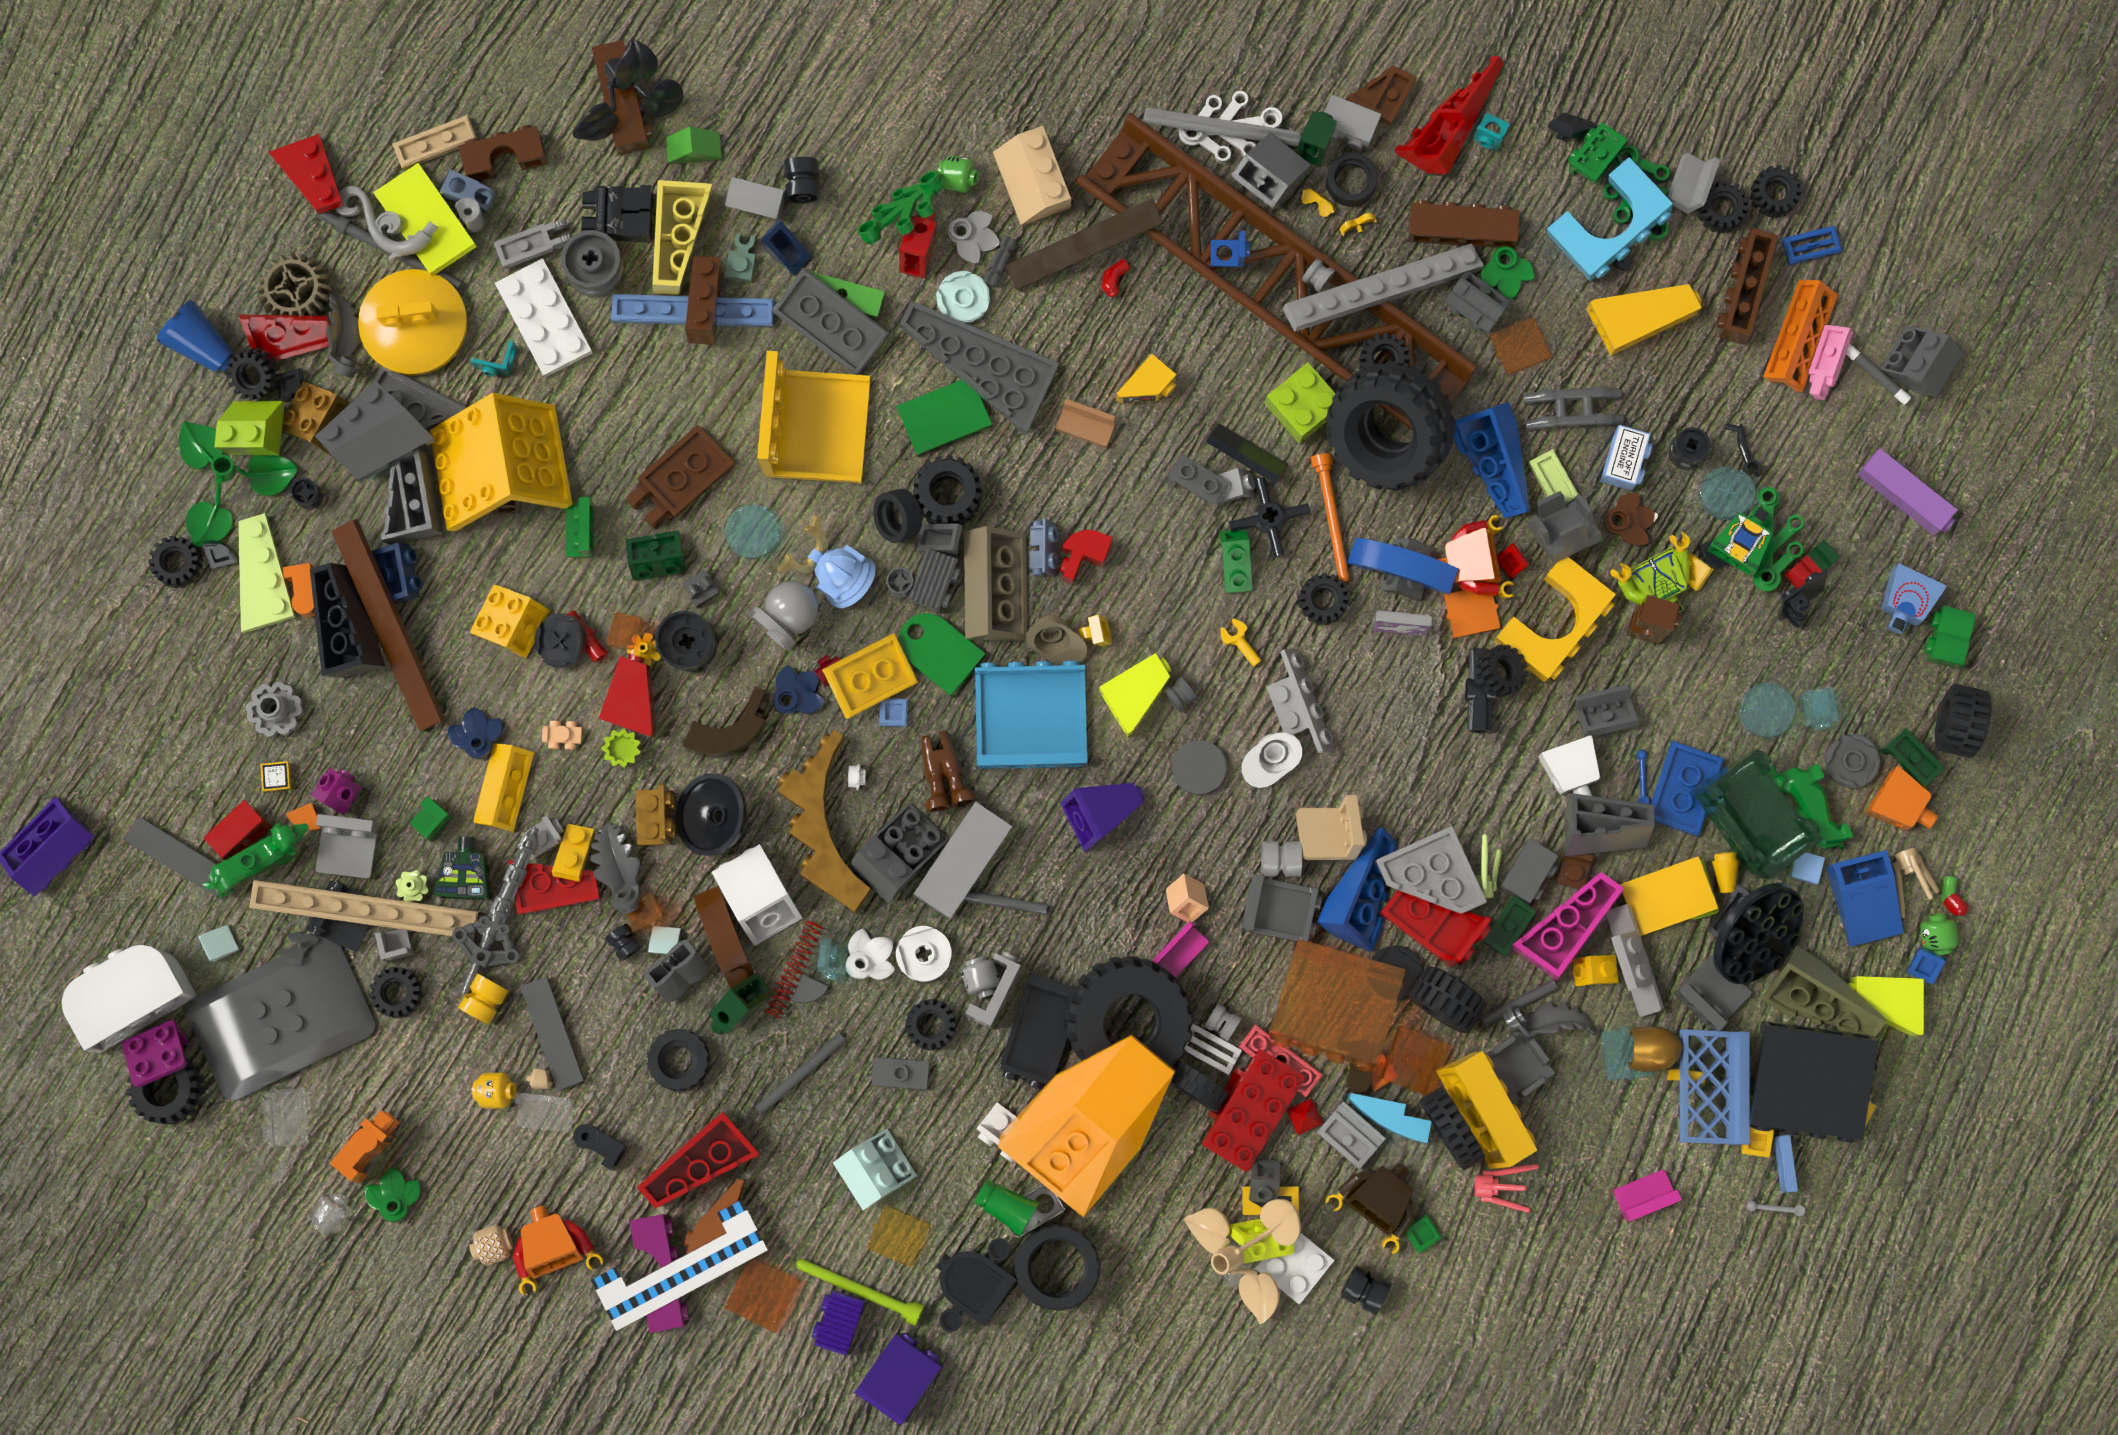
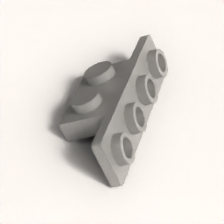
M1295 648L1280 651L1289 677L1267 686V690L1283 732L1296 735L1309 729L1318 753L1334 750L1332 734L1326 728L1322 719L1323 711L1321 706L1316 703L1313 695V684L1305 674L1303 668L1304 661L1301 654Z
M1630 904L1611 909L1606 915L1613 935L1611 939L1628 991L1631 990L1639 1016L1643 1017L1664 1010Z

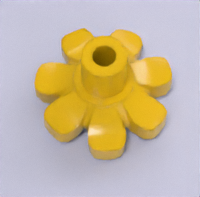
M645 633L643 639L639 635H635L632 638L634 645L627 647L628 654L645 658L643 664L652 666L651 660L658 662L661 659L660 654L656 651L653 635L650 633Z

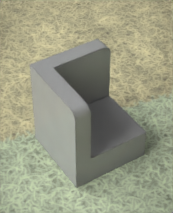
M399 929L388 933H375L381 960L391 962L414 956L409 930Z

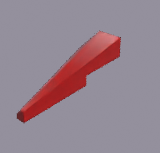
M1492 56L1489 59V66L1481 73L1475 72L1471 76L1472 82L1463 90L1458 88L1430 115L1431 120L1421 130L1416 128L1411 133L1413 138L1404 146L1399 144L1394 149L1396 154L1428 174H1448L1504 65L1499 56Z

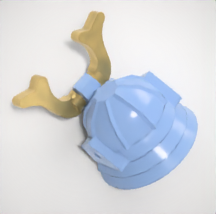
M814 514L810 525L804 527V532L814 535L816 547L812 550L807 560L800 564L796 562L793 555L787 553L785 561L777 567V571L783 573L788 570H796L807 574L812 572L816 566L815 575L819 582L816 589L826 595L832 606L836 608L849 607L861 599L870 588L875 576V564L870 558L863 556L848 545H845L843 548L828 550V541L820 527L821 517Z

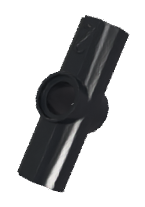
M1487 648L1469 649L1468 678H1466L1465 702H1468L1467 732L1491 733L1492 703H1494L1495 696L1489 695L1490 690L1483 691L1484 684H1478L1477 682L1481 677L1480 675H1475V670L1479 669L1475 666L1476 662L1479 661L1478 657L1483 652L1489 650Z

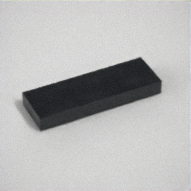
M1221 424L1216 426L1206 441L1211 446L1273 483L1278 482L1288 467V464Z

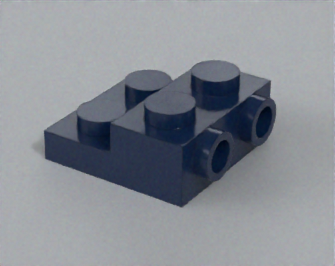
M395 543L373 550L372 553L394 603L400 604L420 598L419 590L422 589V580L415 573L414 564L418 560L415 550L409 544Z

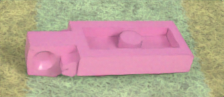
M1832 325L1824 326L1808 372L1810 375L1809 382L1812 384L1809 393L1814 399L1825 401L1829 392V386L1834 387L1853 335L1851 328Z

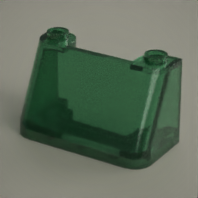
M1753 749L1703 781L1692 792L1731 849L1737 853V857L1747 871L1755 878L1772 879L1823 840V838L1818 833L1820 828L1817 823L1811 818L1799 817L1768 774L1771 771L1770 765L1772 764L1769 756L1762 750Z

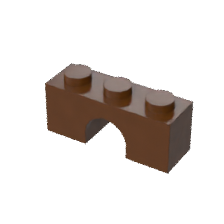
M525 125L517 128V131L496 132L490 138L482 140L473 138L465 141L462 145H458L465 176L478 182L496 177L494 163L503 154L516 156L522 171L548 164L541 134L537 126Z
M693 256L685 325L688 343L715 345L718 323L717 297L721 296L723 277L720 257Z
M1647 595L1642 600L1641 606L1637 605L1633 610L1626 636L1658 645L1664 638L1667 639L1674 629L1678 628L1682 613L1678 612L1680 604Z

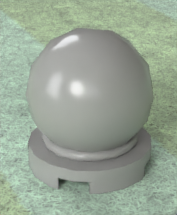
M797 581L781 582L772 588L767 595L765 609L755 606L748 615L756 624L760 623L768 630L766 634L789 651L796 644L792 639L793 634L805 632L815 622L818 616V602L815 593L810 587Z

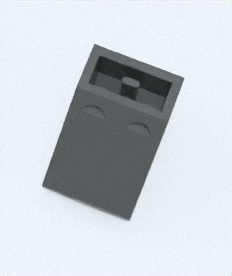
M908 803L857 851L849 867L882 898L890 903L949 841V838L912 804Z

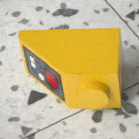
M1151 354L1116 393V401L1120 404L1158 401L1163 395L1168 397L1177 386L1174 383L1176 381V374Z

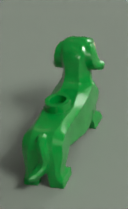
M1762 758L1763 774L1758 779L1760 789L1768 795L1779 793L1791 795L1797 806V809L1794 810L1797 821L1801 825H1806L1812 839L1819 847L1829 849L1837 846L1841 850L1845 849V844L1842 841L1854 836L1847 823L1836 826L1835 822L1831 820L1826 793L1822 786L1817 783L1818 780L1824 777L1819 764L1808 767L1807 771L1791 768L1779 773L1770 760Z
M276 823L270 830L271 836L213 866L208 875L210 882H204L203 886L206 889H215L220 899L234 892L233 888L237 884L265 873L277 864L281 866L293 860L291 855L296 854L294 845L309 832V826L306 823L282 826V824Z

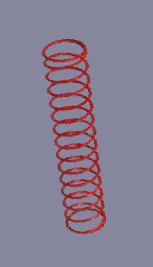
M806 920L805 924L814 931L807 929H802V931L812 938L800 935L799 938L804 942L808 943L809 945L800 942H796V945L802 944L811 948H816L815 946L805 941L801 937L819 942V940L809 935L804 930L818 935H822L820 932L813 929L808 924L814 925L823 930L824 928L813 922ZM798 945V946H799L800 948H802L803 950H805V951L798 950V949H793V951H794L796 954H798L799 956H801V957H803V958L790 955L789 957H790L792 960H794L795 962H797L798 964H794V963H791V962H786V964H787L788 966H790L791 968H793L794 970L798 971V972H795V971H792V970H789V969H783L784 972H786L787 974H789V975L792 976L793 978H790V977H787V976H783V975H780V977H781L783 980H785L786 982H788L789 984H791V985H788V984H785V983H782V982H777V984H778L779 986H781L782 988H784V989L787 990L788 992L783 991V990H780V989H774L775 992H777L778 994H780V995L783 996L784 998H781V997H778V996H774V995H772L771 998L776 997V998H780V999H783V1000H786V1001H789V1002L791 1001L790 999H788L787 997H785L784 995H782V994L779 993L778 991H782V992H785V993H788V994H791V995H794V993L791 992V991H789L788 989H786L785 987H783V986L780 985V984H784V985H787V986H790V987H793V988H797L794 984L790 983L789 981H787V980L784 979L783 977H786V978H789V979H792V980H795V981H798V982H799L800 980H799L798 978L794 977L793 975H791L790 973H788V972L785 971V970H788V971H791V972H794V973L803 975L802 972H800L799 970L795 969L794 967H792V966L789 965V964H793V965H796V966H799V967H802V968H806V966H804L803 964L799 963L798 961H796V960L793 959L792 957H795V958H798V959H801V960H804V961H808V962H809V960H808L807 958H805L804 956L800 955V954L797 953L795 950L800 951V952H803V953H806V954H809V955H813L811 952H809L808 950L804 949V948L801 947L800 945ZM773 998L775 1001L779 1002V1003L782 1004V1005H779V1004H776V1003H772V1002H767V1003H768L771 1007H773L774 1009L778 1010L779 1012L774 1011V1010H770V1009H764V1011L767 1012V1013H769V1014H771V1015H773V1016H775V1017H777V1018L782 1019L781 1017H779V1016H777V1015H775V1014L769 1012V1011H772V1012H775V1013L784 1015V1013H783L782 1011H780L779 1009L775 1008V1007L772 1006L771 1004H774V1005H777V1006H780V1007H784V1008H788V1007H787L786 1005H784L783 1003H781L780 1001H778V1000H776L775 998Z

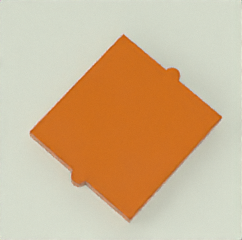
M1465 590L1453 592L1450 595H1443L1448 613L1446 619L1450 622L1453 639L1501 628L1496 610L1498 604H1495L1493 596L1476 595Z

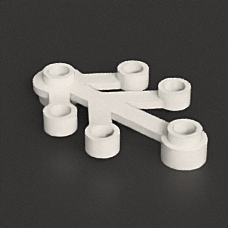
M1243 91L1235 92L1232 102L1219 119L1231 121L1239 109L1247 106L1248 95ZM1217 95L1209 96L1205 107L1198 116L1210 117L1212 113L1219 112L1222 106L1221 98ZM1243 97L1245 102L1239 104L1235 101V98ZM1217 101L1219 105L1212 108L1209 102ZM1269 107L1262 112L1261 116L1233 121L1279 128L1282 122V114L1277 108ZM1273 118L1275 119L1276 123L1273 125H1269L1266 122V119ZM1179 128V138L1185 145H1201L1214 154L1215 160L1220 164H1225L1230 160V149L1227 146H1219L1207 137L1218 134L1196 131L1197 135L1195 137H1189L1187 135L1189 130ZM1218 135L1239 149L1243 158L1246 155L1244 151L1246 147L1253 148L1256 146L1255 143L1247 142L1242 138ZM1224 151L1228 156L1220 158L1218 153Z

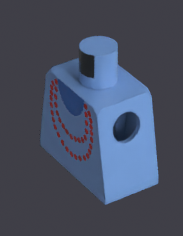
M1897 564L1891 570L1882 604V610L1893 615L1888 629L1895 633L1903 634L1908 623L1915 626L1922 623L1947 585L1904 565Z

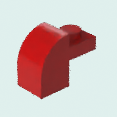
M1082 530L1072 534L1062 547V553L1070 555V558H1064L1060 572L1064 573L1063 582L1074 584L1083 560L1103 567L1112 546L1113 537L1094 530Z

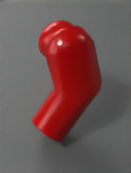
M1123 258L1103 273L1101 288L1108 297H1115L1119 294L1120 288L1117 286L1118 277L1130 270L1129 265Z

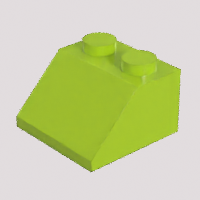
M234 401L217 421L214 448L229 455H279L285 402Z

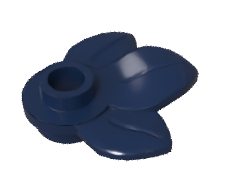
M787 665L778 673L775 680L778 690L774 694L773 703L780 713L792 714L798 711L803 714H810L823 706L825 700L818 694H815L819 680L815 672L806 671L796 675L793 669ZM789 696L792 698V703L786 706L782 703L784 697Z
M472 707L464 714L462 725L449 726L448 736L451 743L456 748L465 749L469 757L483 759L490 754L492 743L500 738L503 725L500 718L487 721L481 710ZM477 742H482L479 747H473Z

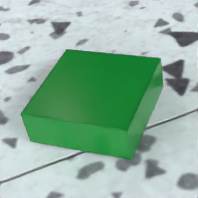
M1426 1214L1413 1222L1405 1234L1418 1254L1442 1238Z

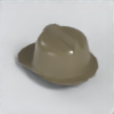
M1039 615L1036 618L1035 625L1030 627L1026 633L1028 647L1058 666L1063 665L1064 661H1079L1081 663L1087 655V646L1084 639L1071 630L1066 621L1059 616L1047 615L1042 617Z

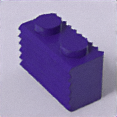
M832 1290L831 1295L826 1294L820 1309L825 1312L822 1322L816 1321L811 1335L812 1338L816 1339L814 1345L847 1356L866 1301Z

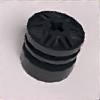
M678 611L668 615L659 624L655 635L656 649L661 658L678 670L685 672L699 671L708 666L717 653V633L709 622L694 612ZM688 636L695 640V642L691 643V649L682 645L686 642V637Z

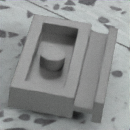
M1344 1101L1316 1132L1358 1170L1386 1139Z

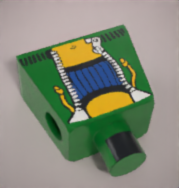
M1756 507L1750 517L1739 513L1715 538L1707 551L1752 578L1761 563L1772 536V532L1763 527L1770 514L1760 507Z

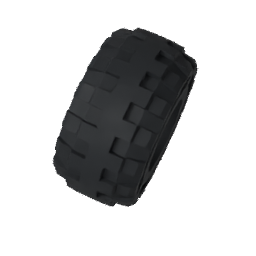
M1388 361L1386 364H1378L1377 362L1366 366L1352 375L1333 397L1326 417L1327 426L1329 427V430L1326 432L1330 447H1334L1336 452L1334 457L1339 465L1344 464L1350 470L1348 475L1356 481L1362 479L1367 482V486L1380 490L1383 487H1387L1388 490L1392 491L1404 490L1408 486H1416L1426 480L1438 469L1449 454L1453 445V434L1456 432V421L1450 412L1453 407L1448 395L1444 396L1440 391L1441 385L1434 378L1430 380L1423 375V370L1413 365L1410 368L1405 367L1404 363ZM1387 404L1401 410L1408 417L1412 425L1413 440L1407 443H1400L1384 436L1374 421V405Z

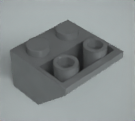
M1268 133L1245 155L1231 176L1270 207L1281 209L1312 164L1272 133Z
M1906 325L1880 370L1913 392L1937 397L1963 352L1950 335Z

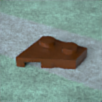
M1393 65L1378 78H1373L1367 82L1363 88L1354 94H1349L1346 100L1380 113V121L1391 126L1417 77Z

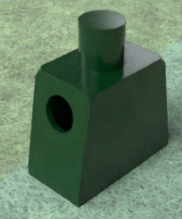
M754 973L731 988L709 1012L710 1017L713 1019L711 1022L712 1030L719 1035L729 1034L744 1024L774 992L757 973ZM742 997L747 998L749 1001L745 1003Z

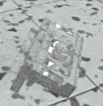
M305 1088L266 1092L265 1098L261 1100V1109L263 1115L266 1114L267 1126L263 1128V1137L265 1143L268 1142V1147L277 1148L309 1144Z

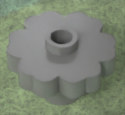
M275 682L272 687L262 684L252 692L253 701L246 705L247 719L252 724H256L255 729L258 733L274 738L278 733L288 736L298 728L297 718L304 715L303 700L295 696L294 688L281 682Z

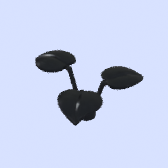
M631 39L622 57L610 59L603 68L604 73L610 80L606 85L609 88L611 107L606 103H600L592 107L577 124L572 135L576 139L598 141L607 138L615 131L619 124V117L614 113L617 109L614 88L625 90L632 85L646 98L641 105L643 112L650 117L656 118L670 114L681 104L684 98L683 89L677 81L672 79H664L657 82L651 88L650 93L637 84L639 79H647L655 73L658 67V59L647 45L638 40Z

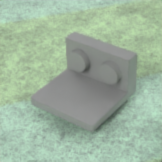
M318 814L316 825L322 828L316 872L370 879L379 824L370 820Z

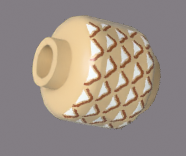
M492 1225L476 1231L473 1235V1243L469 1245L474 1260L480 1259L483 1265L489 1266L509 1258L510 1250L514 1249L507 1228L502 1229L499 1225Z

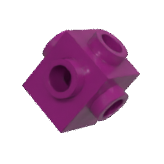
M329 768L320 777L318 785L311 796L344 816L350 805L356 801L362 787L353 782L356 777L342 768L339 773Z

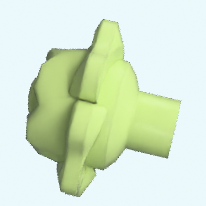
M418 870L402 872L401 878L396 880L398 887L397 896L400 898L404 897L405 902L421 901L423 899L422 894H427L429 891L426 886L427 877L424 875L420 876Z

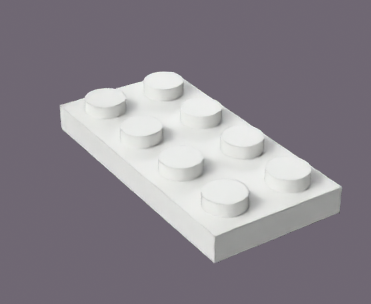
M543 258L495 283L545 378L593 354Z

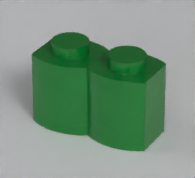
M1945 605L1939 608L1938 611H1934L1930 620V627H1933L1932 637L1927 638L1924 646V653H1927L1926 661L1955 669H1960L1964 666L1975 622V614Z

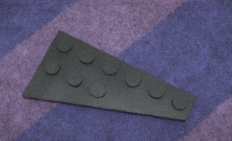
M910 301L900 322V328L1027 436L1059 368V362L914 301Z

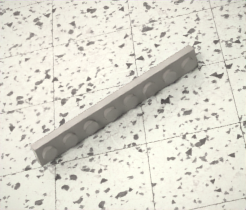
M1471 243L1286 303L1283 311L1294 332L1461 278L1467 270L1472 274L1479 272L1484 265Z

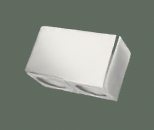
M1045 1185L1038 1187L1024 1197L1035 1201L1040 1194H1049L1054 1200V1208L1046 1214L1040 1213L1035 1209L1029 1223L1020 1236L1065 1210L1057 1195ZM1009 1228L1010 1232L1014 1236H1016V1234Z

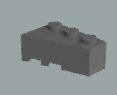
M419 449L413 450L414 454L406 458L401 456L391 463L388 490H390L388 505L385 506L384 532H381L380 539L389 545L443 534L430 455Z

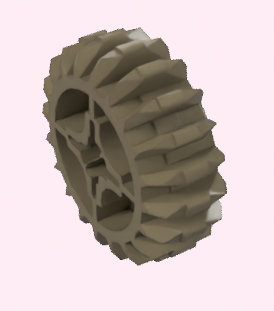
M291 252L289 260H287L285 255L281 254V262L277 263L274 259H271L270 263L273 267L271 269L263 267L266 277H258V281L263 285L256 288L257 292L262 294L258 297V301L261 304H265L263 310L266 313L271 312V315L317 316L315 313L317 309L325 311V307L321 302H330L329 297L325 294L331 291V287L326 284L330 279L327 274H323L325 269L322 265L317 266V261L314 258L308 260L305 254H301L297 258V255ZM292 271H303L312 275V277L307 279L305 277L296 278ZM283 276L282 283L276 286L279 279ZM292 281L298 287L295 292L296 297L290 292L292 291L291 287H293ZM312 292L310 298L304 302L305 296ZM282 300L284 302L290 300L295 304V307H283L278 305L276 301Z

